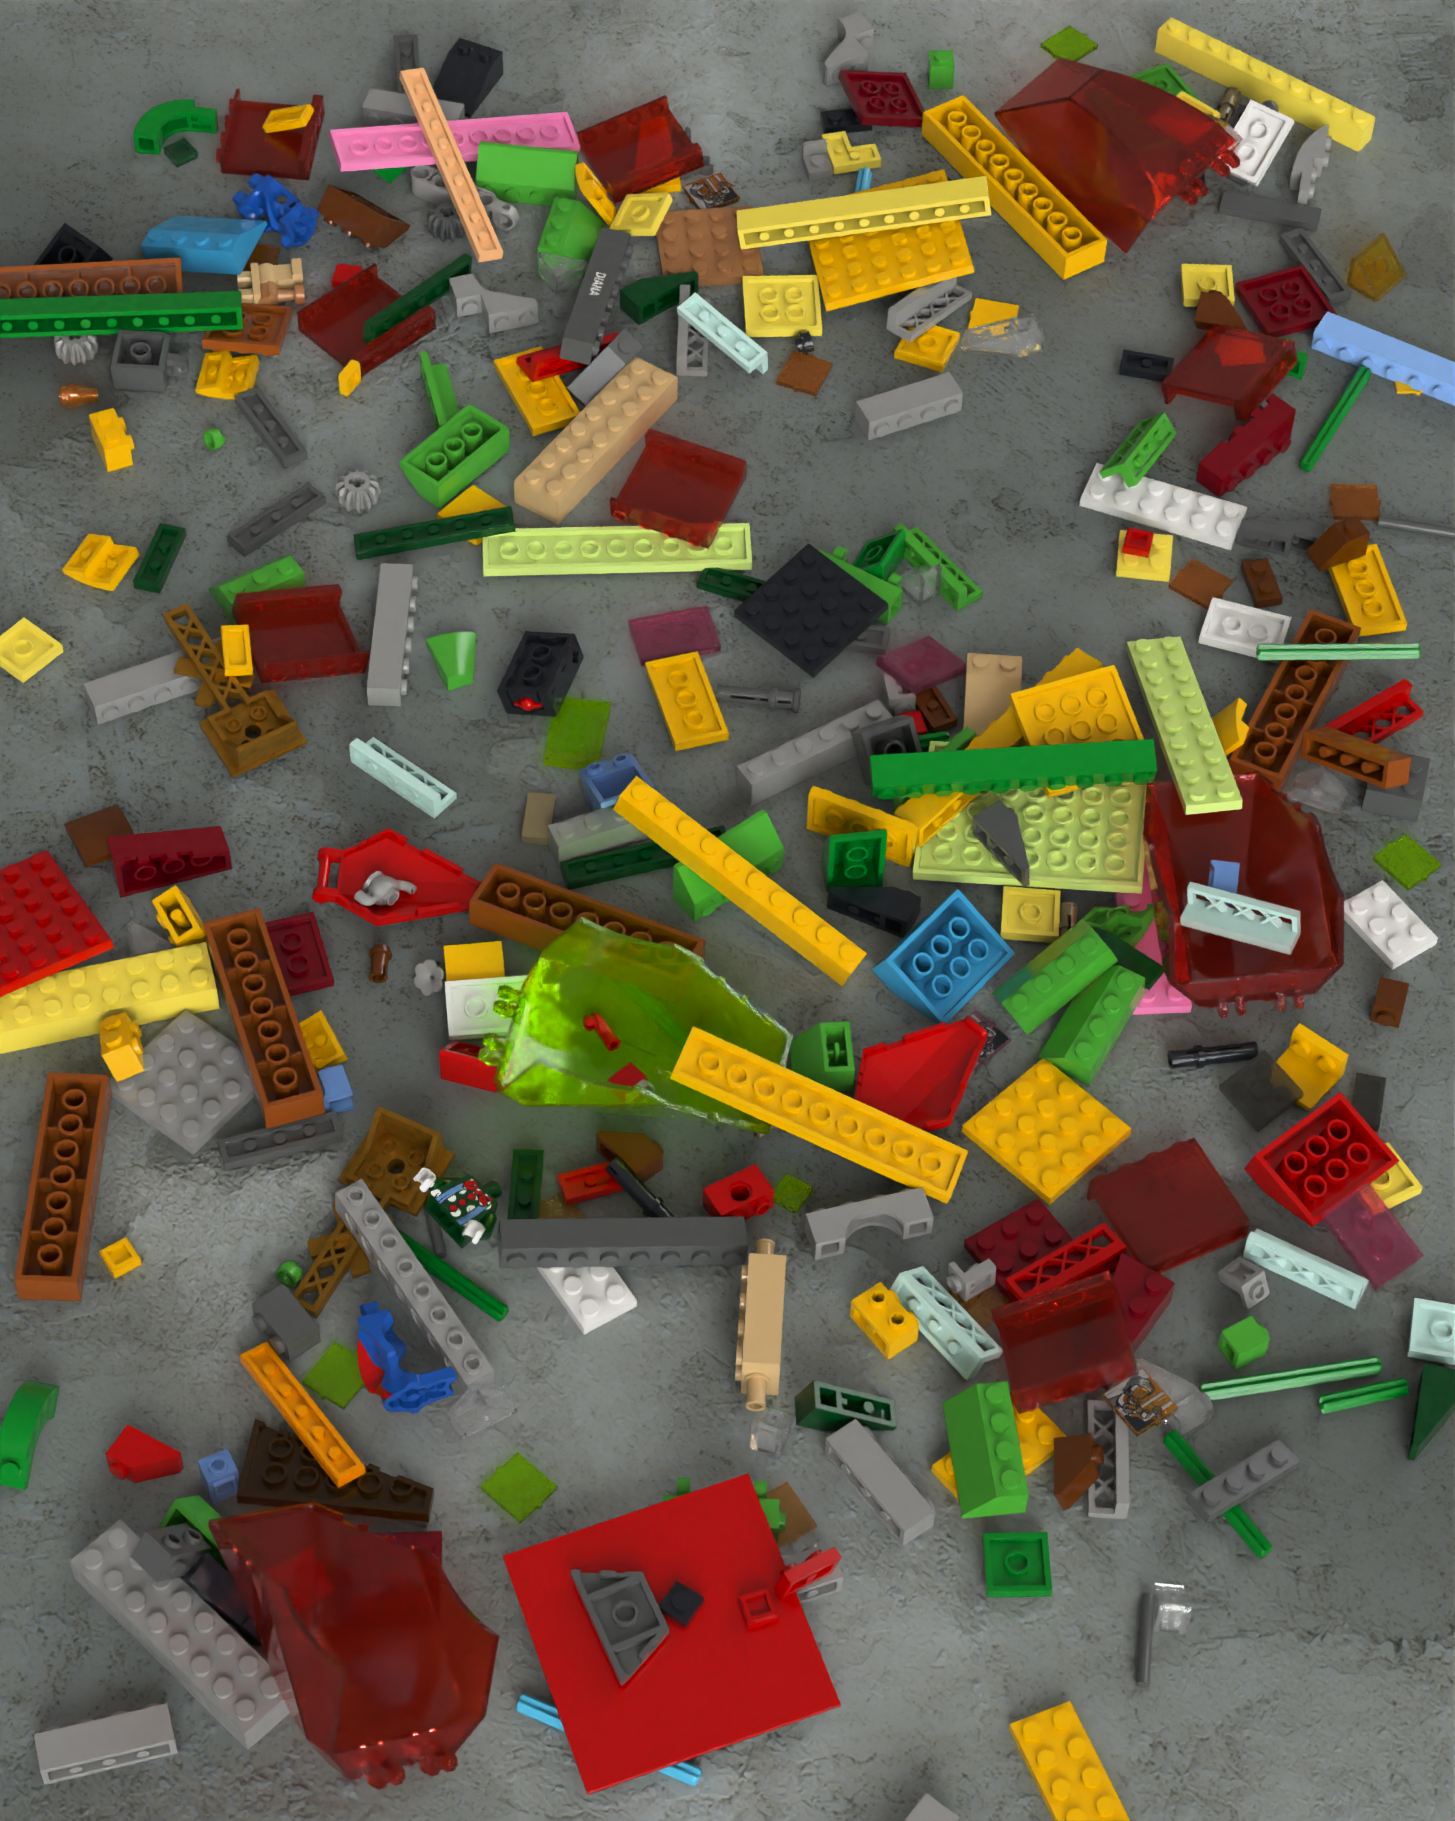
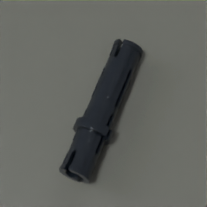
M1252 1041L1212 1047L1194 1045L1193 1048L1169 1050L1167 1057L1170 1069L1194 1066L1199 1069L1209 1064L1258 1060L1259 1052L1257 1043Z
M620 1157L615 1158L605 1168V1171L644 1210L642 1213L646 1218L675 1217L664 1206V1200L661 1197L657 1198L627 1167Z

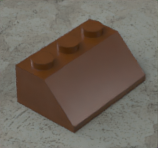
M330 184L317 208L319 213L324 216V222L335 227L338 224L343 227L342 232L353 238L358 236L361 238L360 243L371 249H374L375 246L385 249L410 227L408 223L359 194Z

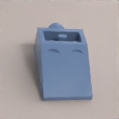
M632 753L619 754L612 760H601L578 770L585 799L593 811L616 804L620 794L636 776L655 790L654 785Z

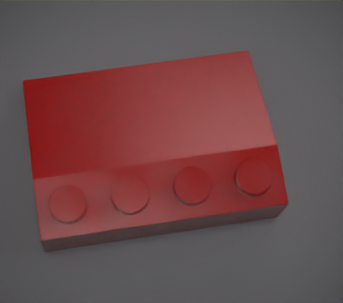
M1339 1092L1255 1154L1244 1170L1264 1193L1310 1227H1314L1400 1160L1345 1096Z

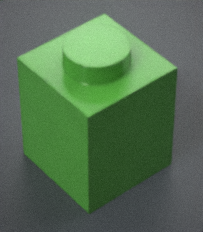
M953 50L929 51L927 65L929 89H953L955 69Z
M1251 1315L1222 1330L1217 1348L1232 1368L1237 1370L1266 1355L1270 1340L1266 1328L1262 1324H1258Z

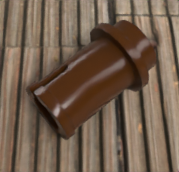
M376 944L369 951L371 959L369 980H373L375 983H383L388 979V962L392 958V953L387 945Z

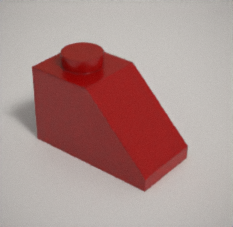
M128 1424L106 1452L109 1471L121 1480L126 1478L134 1483L178 1474L184 1468L181 1452Z

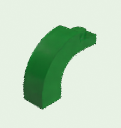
M191 99L174 100L157 105L147 111L139 119L133 132L135 151L137 153L160 155L164 142L170 136L179 132L192 131L217 134L219 128L217 109L196 107L195 100Z
M28 1380L16 1391L0 1430V1485L22 1490L28 1488L36 1443L44 1424L55 1416L60 1386Z

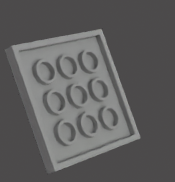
M186 1009L144 1048L143 1072L119 1082L115 1080L114 1076L110 1079L112 1097L193 1155L255 1096L240 1047Z

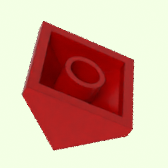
M455 1040L440 1049L441 1079L498 1093L512 1054Z

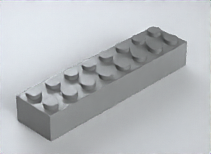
M121 1519L118 1520L70 1560L74 1579L235 1739L249 1750L298 1707L295 1689L180 1577L156 1582L130 1557L141 1539Z

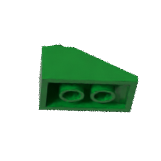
M886 829L828 836L822 847L821 868L826 892H828L830 887L883 886L887 843Z

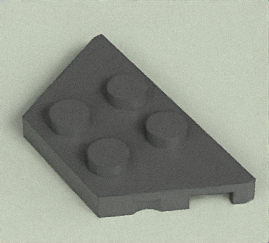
M581 1569L571 1570L570 1577L620 1686L624 1685L669 1634V1627L643 1572L626 1571L624 1573H617L611 1570H601V1573H581Z

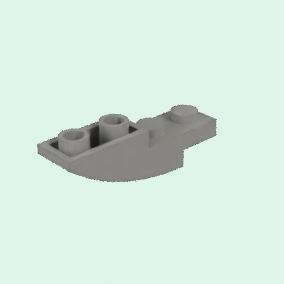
M1323 125L1305 141L1296 156L1289 189L1298 191L1297 204L1307 206L1308 199H1313L1315 184L1310 183H1315L1316 176L1321 177L1322 167L1327 168L1330 153L1325 151H1330L1332 140L1331 136H1327L1329 126Z

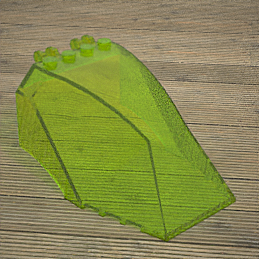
M581 917L543 949L523 982L520 991L508 985L499 986L497 995L504 1000L495 1001L493 1010L504 1018H512L506 1039L494 1033L485 1034L482 1043L486 1047L480 1049L478 1058L489 1066H497L493 1081L500 1093L526 1107H569L625 1116L680 1118L766 1135L770 1131L771 1124L670 1079V1076L693 1026L784 1068L793 1034L767 1012L764 1015L748 1002L750 1000L745 994L740 996L725 983L727 979L723 975L719 977L703 964L704 959L676 943L674 945H666L633 938ZM592 1012L602 1015L620 1040V1046L616 1050L609 1051L594 1030H585L583 1018L586 1015H591ZM629 1062H632L647 1076L648 1081L654 1086L655 1090L650 1092L639 1085L632 1087L610 1083L607 1079Z

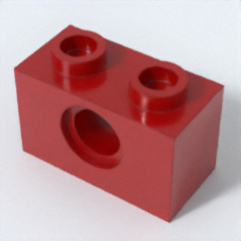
M756 1164L703 1188V1206L710 1217L744 1216V1219L747 1220L755 1215L765 1214L773 1207L774 1189Z

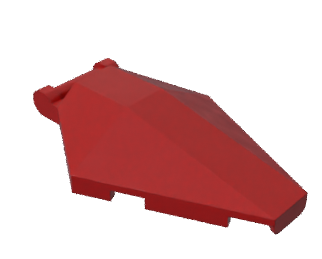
M388 828L368 837L366 840L360 841L358 845L343 850L328 847L320 848L317 854L319 862L317 885L313 889L312 899L317 903L335 902L373 925L383 926L469 911L470 899L482 881L479 882L462 873L464 868L431 850L424 848L422 851L407 843V837ZM331 863H339L335 888H329ZM376 871H381L383 875L397 880L408 881L417 886L416 892L412 895L400 890L398 900L390 906L387 904L364 906L354 899L355 894L359 890L363 891L366 880Z
M966 1016L965 1019L948 1025L942 1022L903 1035L902 1040L888 1045L882 1042L864 1048L854 1099L926 1132L951 1126L987 1040V1031L973 1019Z

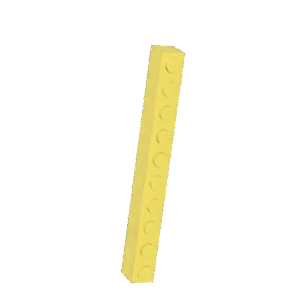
M1172 17L1158 29L1156 53L1227 88L1236 87L1238 88L1236 92L1240 90L1241 95L1260 104L1264 101L1272 100L1278 105L1279 113L1314 131L1323 125L1329 126L1327 136H1331L1333 140L1357 152L1371 140L1375 116Z
M987 176L737 210V231L741 250L991 215Z

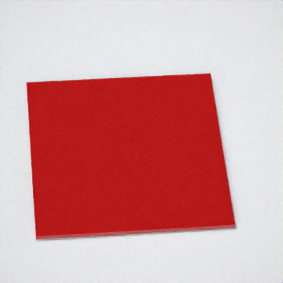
M749 1473L503 1555L507 1572L587 1795L841 1707L797 1593L794 1592L781 1599L774 1589L781 1577L780 1572L786 1566ZM581 1569V1573H601V1570H611L617 1573H624L626 1571L643 1572L658 1606L676 1581L704 1597V1604L686 1629L664 1616L669 1627V1634L624 1685L620 1686L570 1577V1571ZM769 1586L779 1614V1620L748 1630L738 1603V1595Z

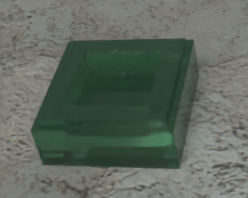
M185 138L163 147L164 154L176 167H180L198 158V151Z

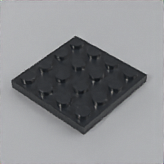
M808 543L734 610V617L814 678L888 610V603Z

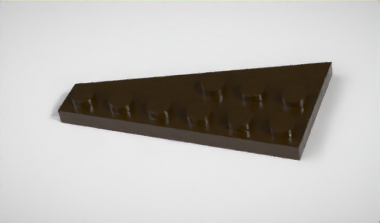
M255 1419L236 1496L237 1503L429 1522L434 1499V1488L401 1475L394 1477L380 1471V1467L370 1463L368 1466L364 1465L366 1474L338 1488L301 1440L291 1437V1432L279 1429V1431L266 1427L265 1422Z

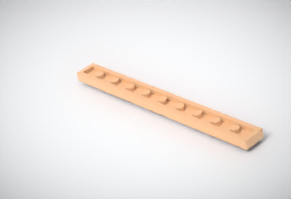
M424 68L400 71L399 79L478 263L502 259L503 250Z

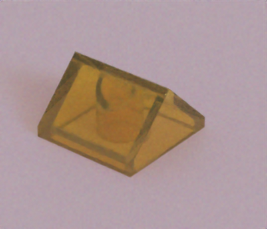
M1384 232L1380 233L1351 259L1346 281L1348 287L1374 302L1379 301L1407 276Z

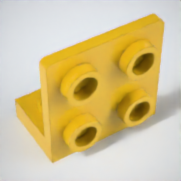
M1299 1023L1293 1030L1289 1048L1263 1075L1262 1081L1307 1111H1312L1344 1075L1349 1055Z

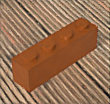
M1327 726L1307 730L1303 733L1301 758L1384 789L1408 784L1411 756Z

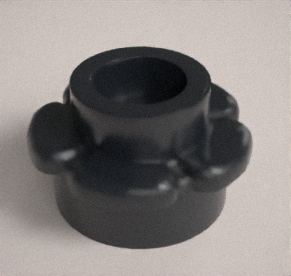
M800 331L798 333L799 337L794 338L799 353L804 351L805 356H808L809 352L814 351L813 342L809 331L804 333Z

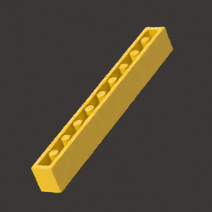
M1076 648L1071 654L1064 656L1052 671L1045 673L1042 680L1034 687L1103 668V663ZM1010 705L999 719L992 721L979 737L973 738L969 746L964 750L1027 746L1012 706ZM954 792L944 797L936 796L935 794H924L922 797L910 798L904 804H900L896 808L894 816L907 819L911 823L918 825L916 845L921 848L980 793L966 795L963 792Z
M638 776L620 794L613 809L615 812L839 985L843 986L858 968L867 954L865 951Z

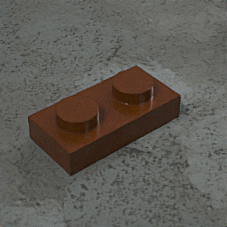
M1268 558L1243 561L1241 571L1255 608L1281 605L1283 597Z
M933 681L908 689V693H915L916 711H921L924 723L931 733L957 727V717Z

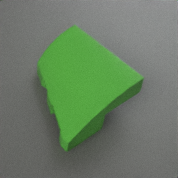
M453 632L426 639V647L437 664V673L448 691L471 684L474 681L475 646L477 643L475 632Z
M1147 904V908L1144 911H1130L1129 905L1116 908L1097 907L1093 908L1082 919L1091 927L1108 931L1132 947H1135L1151 925L1157 908L1155 904Z

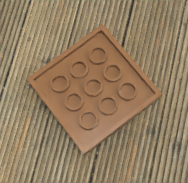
M753 206L667 211L656 232L662 276L696 271L698 273V287L742 284V276H764L760 248L741 250L737 231V210L752 209Z

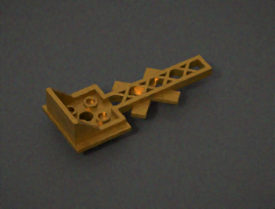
M188 603L163 614L164 622L188 657V659L178 658L174 674L202 680L194 702L195 706L212 709L214 701H216L221 711L208 716L206 720L199 722V727L232 778L307 744V740L298 728L297 722L293 720L274 689L265 690L252 697H248L244 690L251 691L255 680L254 674L246 676L224 675L221 640L218 639L216 645L213 643ZM185 615L189 620L187 626L175 624L174 620ZM190 637L201 639L202 642L200 646L188 644V640ZM202 658H211L209 664L201 662ZM229 697L242 701L241 704L232 708L227 704ZM249 732H256L260 736L258 738L251 739L248 738L246 735Z
M378 1106L375 1110L369 1132L339 1176L338 1182L349 1186L362 1179L373 1196L380 1201L378 1203L385 1212L389 1206H392L417 1217L427 1201L429 1190L422 1192L419 1188L421 1183L414 1181L413 1178L423 1167L430 1169L436 1177L442 1178L455 1158V1153L445 1149L440 1132ZM394 1169H404L398 1174L390 1173ZM332 1202L338 1225L333 1233L307 1241L312 1260L315 1259V1261L293 1293V1296L308 1314L315 1318H318L349 1268L353 1278L372 1273L367 1255L336 1212L335 1202ZM345 1250V1252H343V1253L335 1254L336 1252H340V1251ZM330 1266L335 1267V1272L332 1276L319 1278L321 1269ZM318 1290L319 1297L314 1305L302 1300L305 1294Z

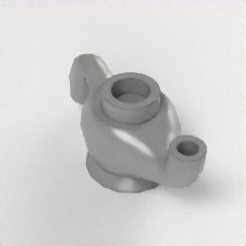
M376 871L366 880L363 891L359 890L355 894L354 899L364 906L374 904H387L390 906L398 900L400 890L412 895L416 892L417 886L408 881L397 880L383 875L381 871Z

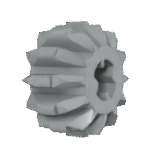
M96 335L54 336L55 353L58 359L63 360L64 364L72 362L75 366L81 362L85 365L86 360H94L95 353H98Z
M356 469L352 473L346 470L345 476L338 477L335 487V495L340 506H345L348 512L356 509L358 513L361 509L369 511L371 505H377L378 498L380 497L379 494H381L376 475H370L368 469L363 472H359Z

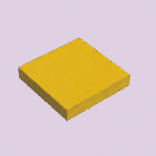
M934 325L912 342L902 338L894 352V358L942 373L960 340V333ZM908 327V328H907V330L910 331V332H911L913 329H915V327Z
M472 485L438 512L437 519L507 506L475 485ZM483 538L468 541L477 546L483 541Z

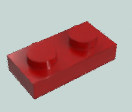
M612 1161L558 1174L557 1184L566 1206L624 1191L618 1182L605 1171V1168Z
M835 1547L825 1552L817 1550L809 1555L805 1562L799 1565L791 1563L780 1572L781 1577L774 1589L782 1599L831 1574L842 1557Z

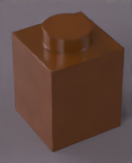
M1380 977L1370 1021L1383 1026L1399 1028L1409 983Z

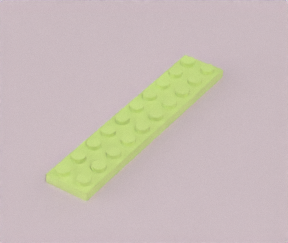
M749 523L515 529L516 532L483 537V576L703 571L705 568L716 567L726 570H752Z
M1168 636L1160 639H1139L1127 642V654L1185 815L1242 809V797L1181 637Z

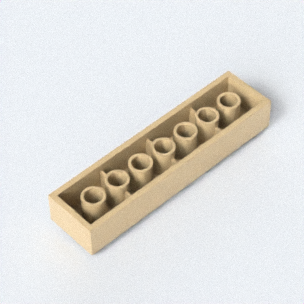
M634 356L514 480L515 503L558 525L677 400L678 377Z

